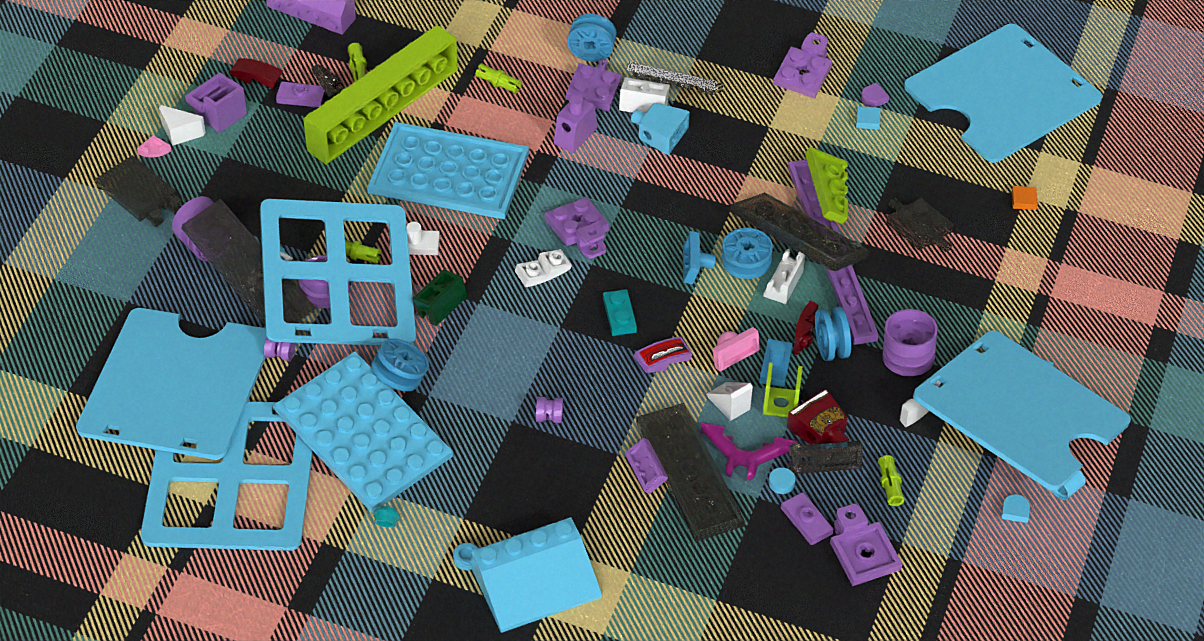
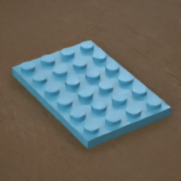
M395 122L368 184V193L505 220L529 155V147Z
M356 352L345 357L274 404V410L371 513L453 457V451L391 387L376 377L372 368Z

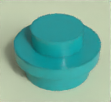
M381 506L380 509L374 510L373 513L375 524L382 527H395L396 522L400 519L396 509L390 506Z

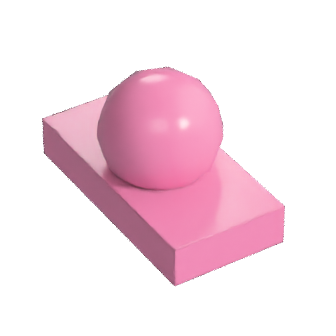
M752 327L739 335L732 331L723 332L718 338L717 346L713 348L715 368L722 371L759 351L758 330Z

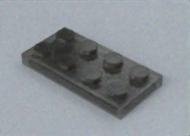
M629 61L627 68L628 71L633 72L632 76L650 81V76L655 77V82L671 85L673 81L677 82V87L692 91L695 86L699 87L698 92L714 96L715 92L722 93L724 85L717 81Z

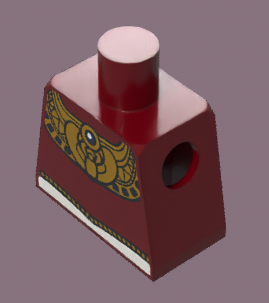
M826 389L788 413L787 428L815 449H822L829 443H832L838 450H841L849 442V438L844 434L846 432L847 416Z

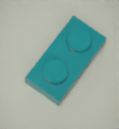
M627 289L604 292L603 301L612 336L636 333L637 325Z

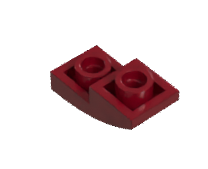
M238 58L229 74L247 84H250L252 79L273 89L283 70L262 61Z
M811 300L803 309L797 322L793 353L796 355L804 348L807 349L814 338L812 330L815 327V314L819 305Z

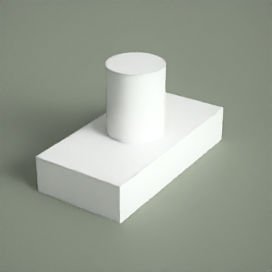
M418 222L408 223L406 228L409 254L438 255L440 232L423 231Z

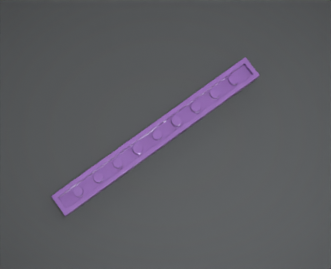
M807 159L788 162V171L837 302L846 313L853 344L878 341L879 334L835 221H829L823 217Z

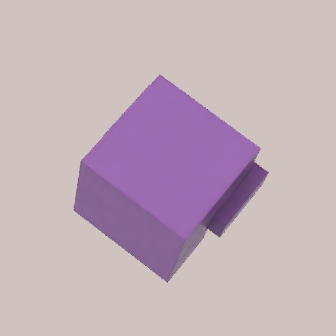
M220 72L185 96L186 103L194 108V113L203 116L204 122L219 133L247 114L243 87Z

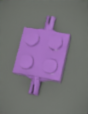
M603 58L599 60L597 68L578 63L566 93V100H569L573 95H580L583 100L592 103L595 109L609 111L620 85L622 75L607 71L608 61L605 59L603 63Z

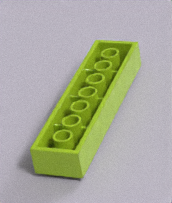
M436 25L413 42H410L402 50L393 54L382 64L377 65L372 71L360 77L352 85L343 89L339 94L327 100L319 108L310 112L303 118L307 151L327 165L457 72L456 37Z

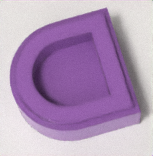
M874 83L863 89L861 100L867 106L877 107L887 103L889 96L877 83Z

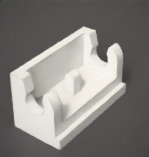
M625 77L620 91L619 110L633 113L637 109L647 113L654 103L667 105L670 85Z
M789 249L784 252L783 258L772 279L767 284L763 297L784 304L787 303L803 273L806 253L799 251L796 259H792L789 256Z

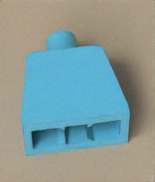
M654 103L647 113L636 109L632 114L631 122L639 125L640 140L669 155L689 128V111Z

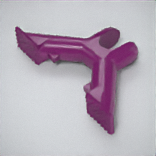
M701 422L700 433L705 434L727 458L725 473L729 477H732L736 466H745L748 469L746 481H750L755 477L758 465L788 452H796L798 441L775 437L774 442L770 444L763 443L761 448L754 451L742 450L732 442V436H727L724 433V426Z

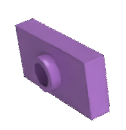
M281 82L276 101L280 104L320 107L323 105L326 95V86Z
M643 437L625 452L644 492L651 494L668 479L648 439Z
M804 492L781 504L783 512L810 545L833 534L834 529Z

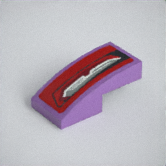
M674 337L646 346L635 352L634 357L645 373L666 371L669 363L689 361L693 353L681 337Z

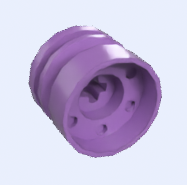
M204 196L196 197L186 202L178 210L172 223L173 233L202 261L216 260L224 255L232 247L238 233L237 225L210 198Z
M905 309L893 313L886 320L883 361L892 372L903 376H916L927 372L934 364L938 326L929 314L920 310Z

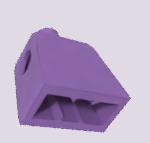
M580 95L571 96L569 103L557 115L554 144L574 153L597 129L595 106L583 100Z

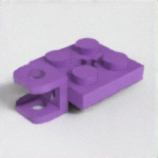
M812 32L805 38L801 50L790 47L773 79V85L815 99L832 67L833 60L826 58L828 38ZM818 40L820 44H813L812 41ZM806 70L809 73H803V75H800L799 71Z
M587 197L544 213L545 221L566 247L577 243L580 252L589 259L606 253V246L601 239H604L605 232L609 231V223ZM590 248H597V250L592 251Z
M857 504L837 509V520L834 522V530L837 536L831 537L830 544L852 586L901 570L903 564L880 522L868 525L864 512ZM850 512L854 515H849L848 517H846L845 514ZM861 550H865L867 553L871 552L872 555L869 558L861 556Z

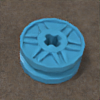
M582 14L576 17L570 26L567 45L576 57L584 61L598 62L602 58L605 60L613 51L616 29L607 18L601 15Z
M740 228L728 233L723 239L721 262L724 269L730 275L741 279H754L766 274L772 262V241L764 232L754 228Z
M840 306L833 307L830 316L826 309H818L815 314V332L818 348L823 360H833L835 350L839 358H848L851 353V335L845 311Z
M400 339L383 341L371 363L372 370L378 379L389 387L400 391H413L417 389L422 377H424L429 368V362L424 353L413 344Z

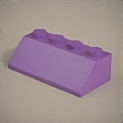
M266 0L267 7L339 34H343L356 19L354 0Z

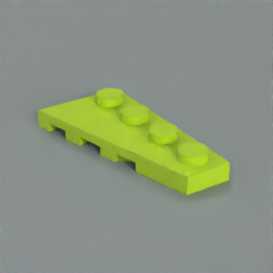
M810 147L805 152L823 217L829 221L843 224L848 219V199L845 198V195L848 193V186L845 185V181L848 179V173L845 172L848 161Z

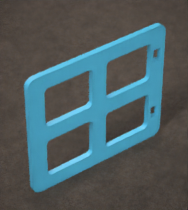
M266 199L261 203L260 222L265 330L269 340L290 343L382 345L385 340L400 339L411 344L414 343L416 330L406 214L401 206ZM278 219L322 220L325 225L327 261L304 262L282 260L280 257ZM344 221L381 222L388 224L392 264L348 263L345 251ZM282 279L327 281L331 323H286L283 318ZM348 282L391 283L394 286L397 326H357L351 324ZM295 330H309L310 336L295 335ZM373 333H386L387 338H372Z
M247 402L230 446L221 463L174 462L175 453L156 450L141 529V540L144 545L149 547L292 551L301 545L313 450L296 433L293 461L290 465H249L243 463L250 422H285L280 415L273 414L274 404L277 402ZM171 482L219 483L211 527L163 526ZM241 484L289 485L284 527L282 529L234 528L239 487Z

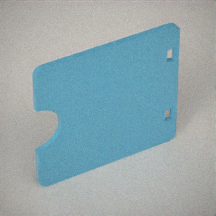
M1007 24L911 76L905 80L904 84L905 91L928 111L953 109L964 114L969 120L970 126L962 134L961 139L985 160L992 163L999 162L1100 104L1102 100V93L1016 24ZM1024 41L1029 42L1033 47L1029 48L1024 44ZM1072 80H1075V81H1077L1081 86L1077 87V86H1076L1074 83H1072L1071 81H1072Z
M146 308L133 309L123 325L76 424L78 434L86 438L214 460L223 458L227 453L266 358L264 356V345L267 337L265 328L227 322L221 331L212 336L194 338L186 335L180 329V314ZM108 429L120 431V434L115 435L106 432ZM184 442L197 444V447H184L183 444Z
M988 331L918 386L913 394V399L918 404L1049 490H1058L1082 468L1083 464L1072 455L1069 449V443L1072 440L1089 438L1108 445L1129 426L1131 421L1130 416L1126 412L998 331ZM980 347L985 350L982 354L976 351ZM938 380L944 384L940 388L934 385Z

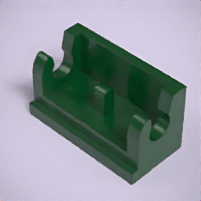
M443 269L412 299L416 304L419 316L423 319L427 313L431 324L437 326L468 296L463 277Z

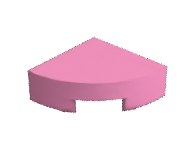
M153 135L140 145L137 151L139 155L144 157H159L169 153L171 146Z

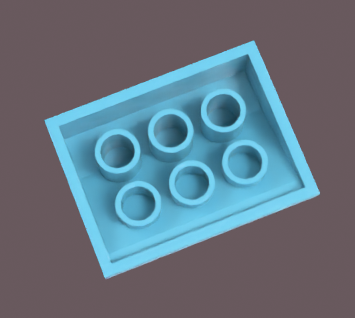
M571 517L471 551L472 571L501 633L602 598V593L584 543Z

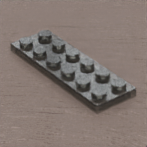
M765 192L731 204V213L738 216L742 221L748 222L758 230L768 233L774 239L789 245L793 250L805 254L809 259L826 266L828 270L838 271L868 259L869 250Z
M219 199L182 224L181 229L265 325L262 246L226 204ZM282 279L284 321L286 323H299L313 313L315 307L291 279Z
M681 403L637 416L636 424L642 436L649 440L668 476L665 482L695 542L744 527L745 520L685 404Z

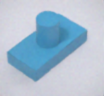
M690 231L683 245V283L693 284L700 267L713 269L715 265V255L700 252L698 232Z
M768 339L759 383L766 384L769 362H772L770 385L785 386L793 343Z

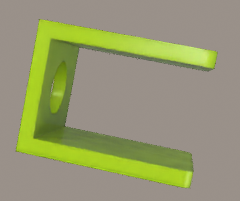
M769 362L763 415L788 418L789 411L798 406L803 366H798L795 390L770 387L773 363ZM784 398L788 401V405L778 407L774 404V400Z

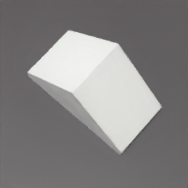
M163 105L159 107L162 126L172 146L205 135L203 116Z
M726 382L706 394L712 403L731 421L750 410L753 387L751 383Z

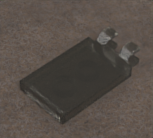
M133 155L95 179L96 186L140 222L146 218L153 226L157 227L164 222L159 217L162 214L160 210L162 207H167L174 215L181 208L177 204L181 202V199L177 196V191Z

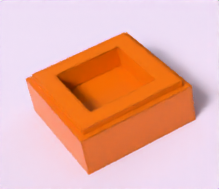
M1013 186V209L1036 210L1038 205L1037 188Z

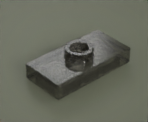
M316 63L312 68V72L329 98H333L343 90L340 85L341 80L332 71Z

